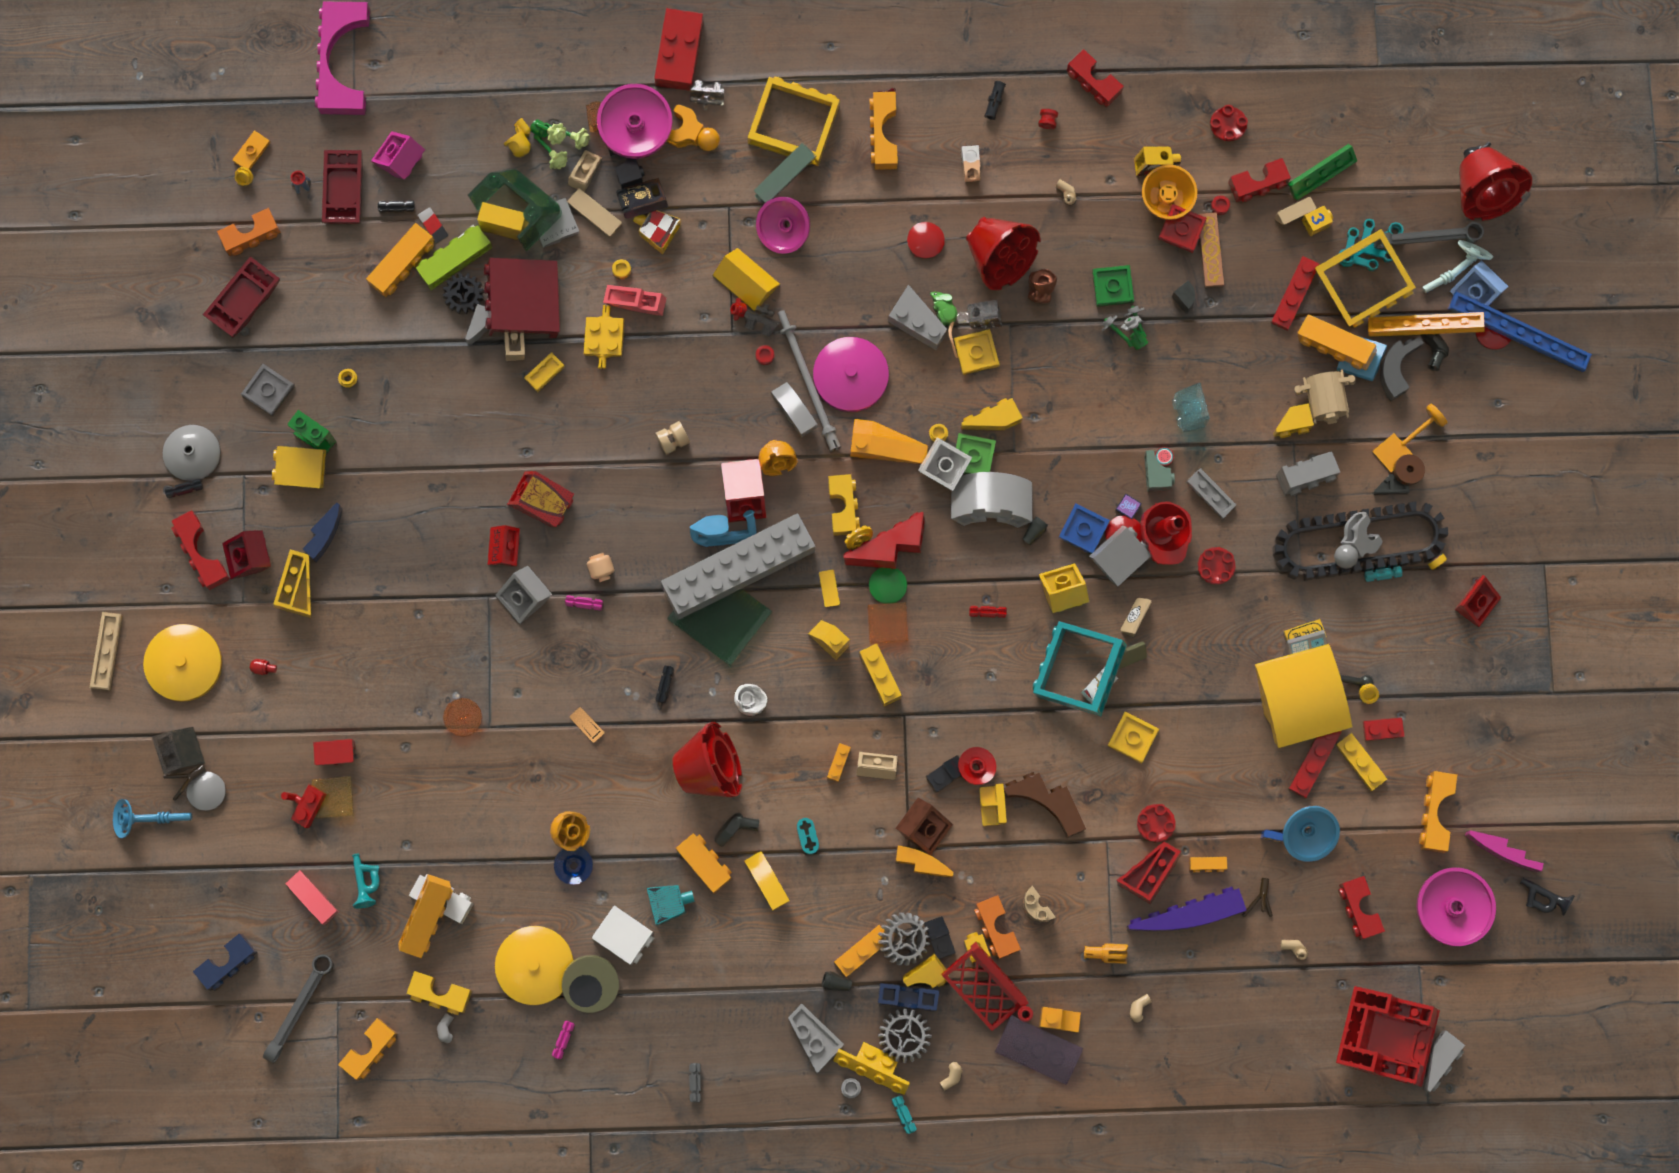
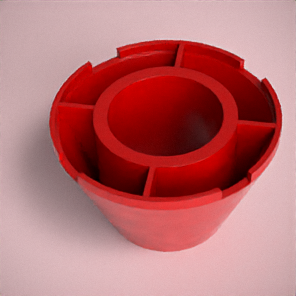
M1493 148L1478 149L1470 153L1461 162L1459 167L1461 209L1464 215L1471 220L1481 218L1484 221L1499 217L1512 210L1523 200L1521 197L1526 191L1529 192L1531 189L1532 175L1527 168Z
M716 722L707 723L674 754L673 770L678 784L688 794L732 798L738 796L742 790V784H739V776H742L741 765L731 738L727 732L723 733L719 729L721 725Z

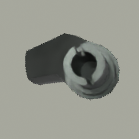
M1420 334L1430 345L1433 352L1428 368L1432 371H1439L1443 359L1449 355L1448 345L1440 334Z
M735 813L721 827L714 841L723 847L740 828L757 832L760 820L743 817L741 813Z

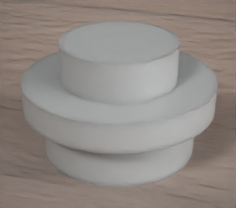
M849 1078L842 1083L841 1091L845 1097L855 1098L859 1095L861 1086L856 1079Z

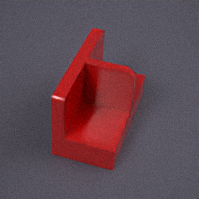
M353 739L313 742L314 764L316 766L331 764L338 766V764L354 762L353 749H355V741Z

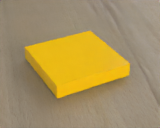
M990 329L953 339L963 375L1000 366Z
M1124 712L1107 746L1142 764L1159 729Z

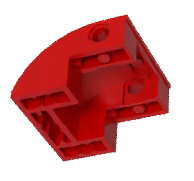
M1354 986L1336 1063L1372 1075L1422 1087L1440 1010L1433 1006L1399 999L1392 994Z

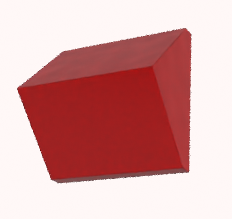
M1482 575L1476 580L1455 610L1474 625L1480 627L1501 599V596L1486 576Z

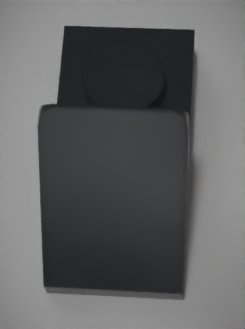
M958 755L944 762L942 766L926 776L936 793L961 777L958 770Z
M943 917L924 922L925 927L929 928L927 933L930 936L929 939L936 956L941 959L955 954L950 933Z

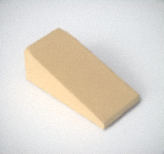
M585 150L569 176L568 185L576 189L580 188L585 192L602 157Z

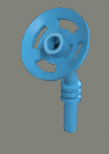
M120 799L116 803L113 812V827L119 838H126L130 833L132 824L135 822H157L158 824L170 823V821L192 820V813L158 812L157 814L134 815L131 805L126 799Z

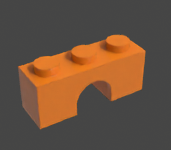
M269 208L251 215L254 220V228L249 233L239 232L235 224L217 231L229 256L239 255L244 249L257 247L260 245V242L266 239L272 240L278 236L277 234L281 233Z
M997 895L975 905L977 909H974L978 921L982 920L984 927L981 929L985 938L990 939L992 945L989 948L993 957L997 956L999 960L1020 951L1021 948L1014 932L1000 934L995 929L994 922L996 918L1005 914L999 896Z

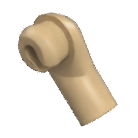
M1060 179L1055 187L1063 191L1066 204H1074L1076 201L1074 187Z
M1281 940V950H1292L1300 960L1307 958L1308 950L1299 940Z
M1148 994L1131 1004L1130 1017L1134 1022L1142 1021L1143 1007L1152 1002Z
M952 1062L949 1065V1077L940 1082L944 1091L960 1081L962 1068L957 1062Z

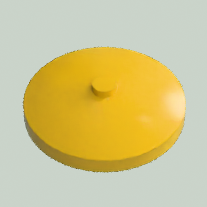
M187 624L174 625L159 632L149 643L144 655V673L150 686L161 696L178 702L192 701L208 693L218 681L222 670L221 651L214 638L203 629Z
M529 926L513 932L503 941L496 955L495 973L499 985L509 997L526 1005H542L555 1000L563 993L562 976L567 966L574 959L569 945L558 933L545 927Z

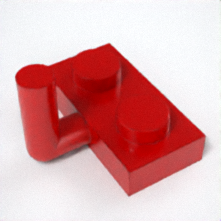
M308 784L302 797L295 793L283 792L281 798L298 804L291 819L304 828H310L327 794Z

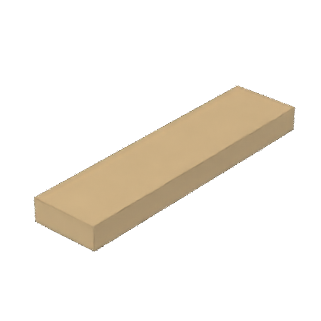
M102 612L89 687L91 689L108 691L111 689L122 614Z

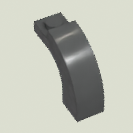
M1420 337L1415 340L1411 338L1404 344L1398 341L1383 359L1380 368V381L1390 401L1406 393L1410 388L1401 374L1400 364L1403 358L1423 345L1424 342Z

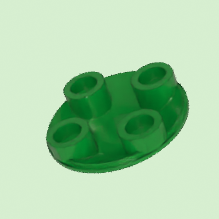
M879 568L872 574L869 580V590L877 601L884 604H894L905 595L907 580L905 575L897 568Z

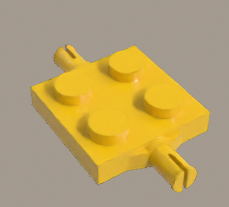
M603 305L602 316L586 317L584 355L598 357V369H606V358L622 357L625 320L624 318L610 317L611 306L609 305L607 307Z

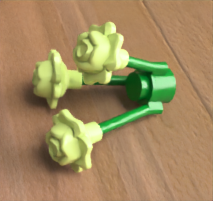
M537 119L530 127V131L535 134L534 139L539 141L549 152L551 157L549 162L550 169L565 167L567 152L561 151L557 153L542 140V137L548 136V140L554 145L561 144L565 137L569 136L570 139L575 140V148L578 150L581 147L587 146L590 140V136L585 128H582L578 133H570L566 131V127H563L562 123L550 125Z

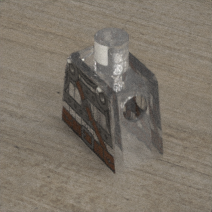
M997 300L968 304V311L957 313L958 323H969L971 329L1002 327L1001 309Z

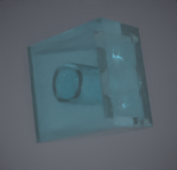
M1201 383L1194 384L1175 393L1172 405L1174 410L1177 409V424L1179 428L1182 427L1183 433L1205 428L1210 417Z

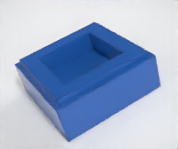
M1264 830L1261 833L1260 839L1280 843L1283 841V833Z

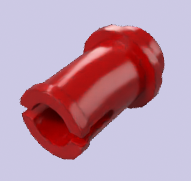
M1022 1006L1017 1010L1018 1018L1021 1021L1028 1022L1033 1018V1011L1030 1007Z

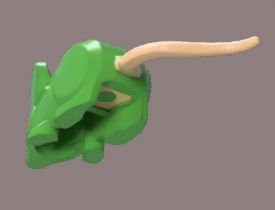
M931 292L930 295L934 301L933 308L935 312L937 311V317L944 326L949 325L948 335L955 357L958 358L952 338V328L957 319V309L952 304L953 298L950 294Z

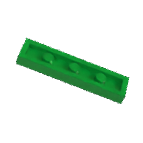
M1347 144L1290 181L1288 186L1293 198L1299 200L1356 163L1358 160L1353 147Z

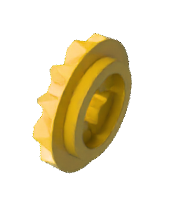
M867 526L857 527L856 530H852V533L848 534L847 539L844 541L846 547L854 550L860 547L863 542L870 541L873 536V530Z

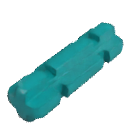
M1395 566L1393 569L1388 567L1375 569L1374 572L1373 570L1365 571L1364 577L1366 582H1372L1374 579L1376 581L1392 579L1393 576L1394 578L1402 577L1403 572L1401 566Z
M900 1095L893 1098L892 1103L894 1107H897L896 1112L901 1123L905 1125L903 1128L906 1134L915 1132L917 1128L911 1122L913 1119L907 1106L903 1104L905 1103L903 1097Z

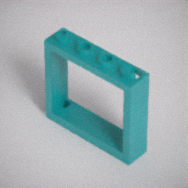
M1059 621L1058 625L1053 629L1051 644H1048L1046 648V658L1040 664L1038 680L1036 679L1033 683V693L1038 698L1101 717L1127 645L1121 639ZM1065 631L1113 645L1092 704L1044 690Z

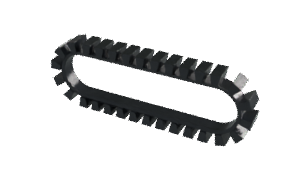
M1409 502L1406 506L1405 503L1397 504L1394 507L1396 514H1393V505L1385 506L1382 509L1384 516H1381V507L1373 508L1370 511L1372 515L1370 523L1411 516L1424 518L1433 529V540L1430 546L1420 550L1360 558L1351 568V574L1359 573L1362 570L1360 563H1363V572L1374 568L1372 561H1375V569H1381L1386 566L1384 563L1386 559L1387 568H1393L1397 565L1406 566L1409 563L1410 565L1419 564L1421 562L1419 554H1422L1424 563L1432 560L1435 555L1430 549L1433 548L1439 554L1446 545V543L1437 540L1438 537L1446 538L1448 536V527L1438 529L1437 523L1445 519L1441 512L1434 518L1428 513L1433 506L1428 503L1422 506L1421 511H1416V502ZM1362 509V510L1360 511V512H1366L1367 515L1369 516V509ZM1357 510L1349 511L1347 514L1348 520L1357 513ZM1346 512L1337 513L1335 516L1337 523H1334V514L1325 515L1323 518L1325 525H1322V516L1313 517L1311 520L1313 526L1311 527L1310 517L1301 519L1300 525L1302 528L1299 529L1296 520L1289 522L1286 527L1290 534L1288 535L1281 529L1275 538L1282 541L1283 545L1275 544L1272 547L1273 555L1282 554L1284 558L1276 563L1279 570L1288 565L1292 568V571L1287 577L1294 580L1298 577L1299 571L1304 572V581L1312 580L1315 577L1312 570H1316V579L1324 578L1326 576L1324 569L1328 568V577H1335L1338 574L1336 567H1339L1336 562L1307 567L1299 566L1289 558L1287 543L1290 537L1298 533L1345 527L1347 523ZM1339 567V576L1347 575L1350 572L1349 568Z

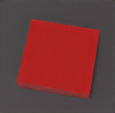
M1172 204L1167 216L1177 215L1186 209ZM1189 211L1181 218L1165 220L1158 239L1193 253L1207 218Z

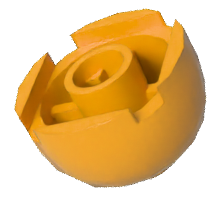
M769 441L760 450L758 456L763 474L769 476L781 475L780 471L785 469L789 472L798 462L793 447L784 441Z
M565 811L556 816L550 827L553 842L567 851H575L580 846L583 847L590 835V825L587 824L586 817L580 813Z

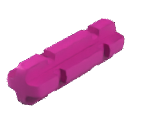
M567 595L565 605L570 607L574 605L577 608L585 609L594 608V610L600 611L603 607V601L578 596L575 598L574 596Z
M570 1021L564 1022L563 1031L560 1032L555 1045L556 1049L554 1048L552 1052L553 1057L562 1059L563 1050L567 1047L571 1036L570 1032L573 1031L575 1026L574 1023Z

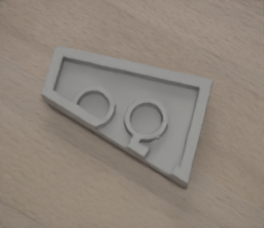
M802 1003L788 1017L816 1073H818L844 1044Z

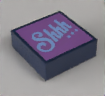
M1125 494L1115 511L1132 519L1142 503Z

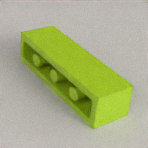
M478 225L470 227L460 238L452 239L447 247L435 251L434 256L428 260H422L418 267H416V270L432 291L491 250V242Z

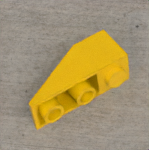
M1005 398L997 402V406L993 408L989 406L982 409L980 414L976 416L969 415L965 417L961 423V429L1007 430L1021 423L1023 417L1013 398L1009 400Z

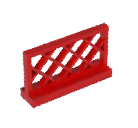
M974 942L970 946L971 949L941 973V975L988 1028L993 1031L1020 1007L1026 1006L1029 1002L977 942ZM970 956L976 960L975 968L965 967V960ZM953 971H961L960 980H951L948 975ZM964 971H975L974 981H963ZM978 972H987L988 982L977 981ZM963 984L973 985V994H964L962 992ZM977 985H987V994L976 995ZM990 986H999L1001 988L1000 996L990 995ZM975 998L986 999L985 1008H977L975 1006ZM989 999H1000L999 1009L988 1008ZM1003 1000H1012L1015 1004L1010 1009H1002ZM988 1012L998 1013V1019L992 1024L987 1020Z

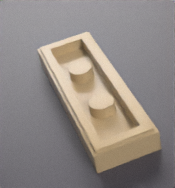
M580 188L567 201L568 205L609 238L622 225L620 220Z

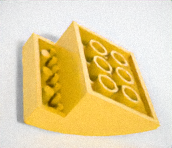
M1329 644L1255 664L1264 716L1271 724L1273 739L1278 748L1352 728L1345 691Z

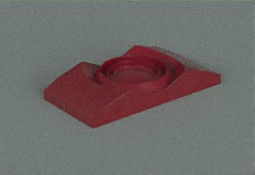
M324 150L322 223L360 224L363 178L362 150Z
M249 257L204 312L203 316L233 338L249 323L257 309L268 300L278 285L280 278L252 257Z

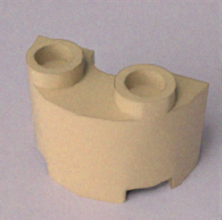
M1031 886L1023 899V908L1026 914L1032 920L1038 922L1053 920L1055 915L1048 906L1041 907L1038 900L1041 896Z

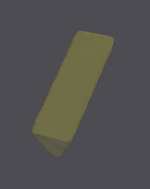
M1143 641L1125 649L1119 669L1147 657Z

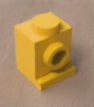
M975 932L966 936L967 940L963 941L966 951L971 949L970 946L974 942H977L991 956L983 934L978 935ZM972 956L969 957L971 964L976 962Z

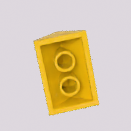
M738 248L724 256L713 274V277L740 298L754 312L780 285V283Z

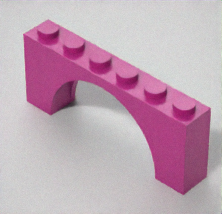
M323 1V6L319 9V18L322 19V26L318 27L321 43H318L317 46L320 61H317L319 79H316L318 97H315V107L318 108L320 114L365 115L366 96L364 91L353 90L339 83L330 72L329 58L333 46L341 36L356 28L369 27L370 8L368 2Z

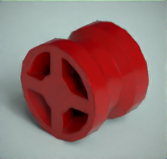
M1041 109V119L1038 122V126L1044 129H1055L1057 126L1055 120L1058 118V112L1053 109Z

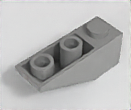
M1446 1030L1442 1031L1432 1044L1424 1085L1425 1092H1431V1090L1434 1092L1441 1083L1439 1081L1443 1075L1446 1076L1451 1071V1063L1454 1059L1458 1060L1464 1053L1462 1049L1465 1045Z

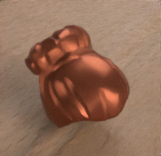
M1049 269L1031 272L1029 276L1030 291L1028 298L1035 303H1049L1051 301V293L1057 283L1056 275Z

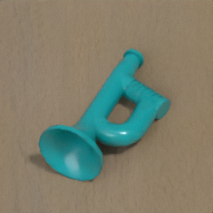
M359 853L352 855L358 887V898L353 904V908L356 909L367 908L376 904V900L370 898L368 894L375 892L380 883L378 875L379 865L361 864ZM363 872H370L372 881L370 886L365 884Z

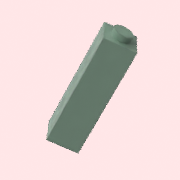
M801 143L754 189L757 200L763 204L775 198L817 156L804 143Z

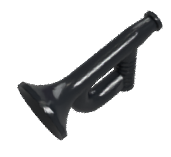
M1524 877L1520 884L1529 889L1526 906L1544 913L1554 911L1558 905L1564 916L1575 895L1569 897L1558 896L1536 883L1524 879ZM1536 893L1547 898L1549 904L1544 905L1536 901Z

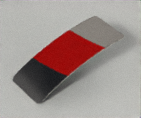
M431 208L418 214L430 235L433 236L435 243L448 237L447 232Z

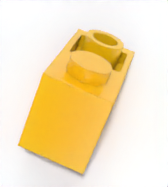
M1309 403L1290 407L1274 431V437L1286 438L1291 436V433L1298 432L1301 435L1310 432L1309 430L1312 429L1314 423Z

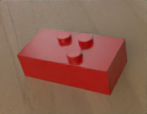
M666 8L654 77L655 86L692 91L704 23L703 13Z

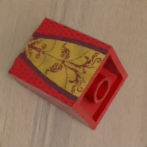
M525 471L507 505L550 527H557L564 519L563 514L565 510L569 509L572 505L574 493L537 471Z

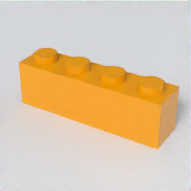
M415 223L366 278L368 284L385 298L388 295H392L397 289V284L408 277L412 267L418 266L422 260L421 257L433 249L435 242L433 236Z
M1309 314L1297 333L1300 343L1304 346H1313L1320 353L1333 355L1336 360L1351 363L1352 367L1359 370L1361 368L1367 370L1377 352L1376 344Z
M427 875L399 940V951L422 958L424 952L427 953L430 947L429 939L431 935H435L438 924H436L438 918H442L445 911L444 904L446 900H450L453 892L450 881Z

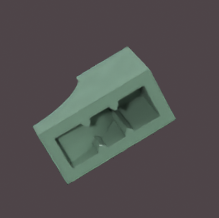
M1146 450L1144 459L1147 492L1170 490L1172 485L1175 484L1174 473H1171V468H1166L1158 462L1154 450Z

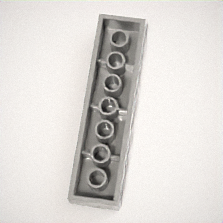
M797 513L662 580L661 587L679 620L814 553L816 546Z

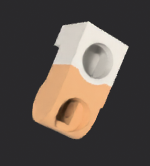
M979 145L961 147L964 181H980Z

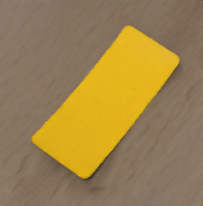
M834 570L819 572L825 607L840 605Z

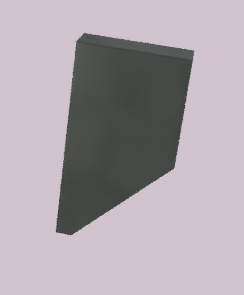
M1389 474L1373 491V495L1409 494V486L1401 484L1394 474Z

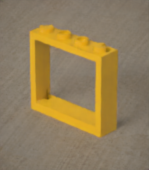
M769 77L748 135V144L785 156H789L798 147L756 133L772 88L831 106L816 152L812 151L817 157L810 164L819 166L840 106V99H837L832 94H822L814 88H803L798 83L792 82L790 84L784 82L779 77Z
M1382 229L1315 267L1317 274L1348 327L1353 325L1355 328L1364 323L1363 318L1367 316L1373 318L1381 313L1379 309L1384 306L1387 309L1397 304L1396 299L1401 296L1405 299L1414 294L1412 290L1416 288ZM1380 239L1406 282L1407 287L1351 319L1324 272Z

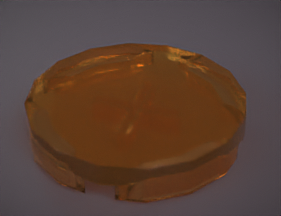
M459 698L447 705L444 710L443 720L449 732L455 736L466 737L479 729L482 722V713L478 705L472 700Z

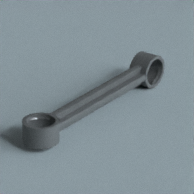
M1471 222L1464 228L1384 234L1391 246L1464 239L1467 242L1475 243L1482 238L1484 229L1481 224ZM1469 227L1477 229L1478 238L1469 236ZM1380 239L1374 242V248H1385Z
M325 954L317 955L313 959L312 973L275 1038L270 1042L263 1054V1058L273 1064L277 1061L286 1040L323 975L329 974L332 971L333 961ZM322 957L330 961V966L326 971H319L316 967L317 960Z

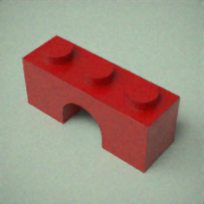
M1083 49L1068 63L1067 73L1073 80L1080 82L1081 87L1086 92L1094 95V99L1100 105H1104L1107 108L1122 93L1124 86L1111 74L1103 80L1093 78L1091 71L1096 67L1097 61Z
M1283 158L1264 165L1265 179L1262 181L1252 179L1248 170L1231 176L1228 184L1235 201L1247 202L1255 195L1264 196L1272 189L1277 188V190L1285 188L1291 177Z
M1365 876L1340 884L1338 892L1340 898L1345 900L1347 905L1345 911L1348 918H1351L1354 926H1352L1355 937L1362 940L1385 932L1378 913L1366 915L1360 910L1359 903L1361 899L1371 894Z

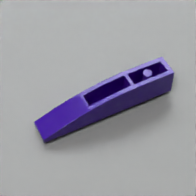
M1232 886L1223 889V894L1215 896V893L1203 896L1204 900L1197 902L1196 899L1185 902L1186 906L1178 908V905L1166 908V913L1160 914L1157 911L1148 914V919L1141 920V917L1130 920V925L1126 927L1127 930L1133 931L1188 929L1206 925L1247 910L1239 888L1234 890Z

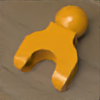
M682 105L675 106L674 114L683 121V125L677 130H671L667 143L677 148L694 145L696 147L699 146L704 151L715 150L720 142L718 132L713 128H704V125L698 122L692 109Z

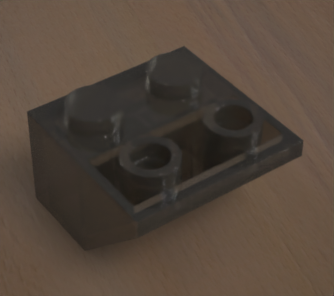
M194 727L172 730L152 737L163 774H177L201 764H206Z

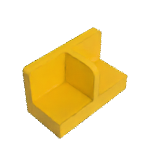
M1004 784L980 787L982 825H1005L1007 819Z

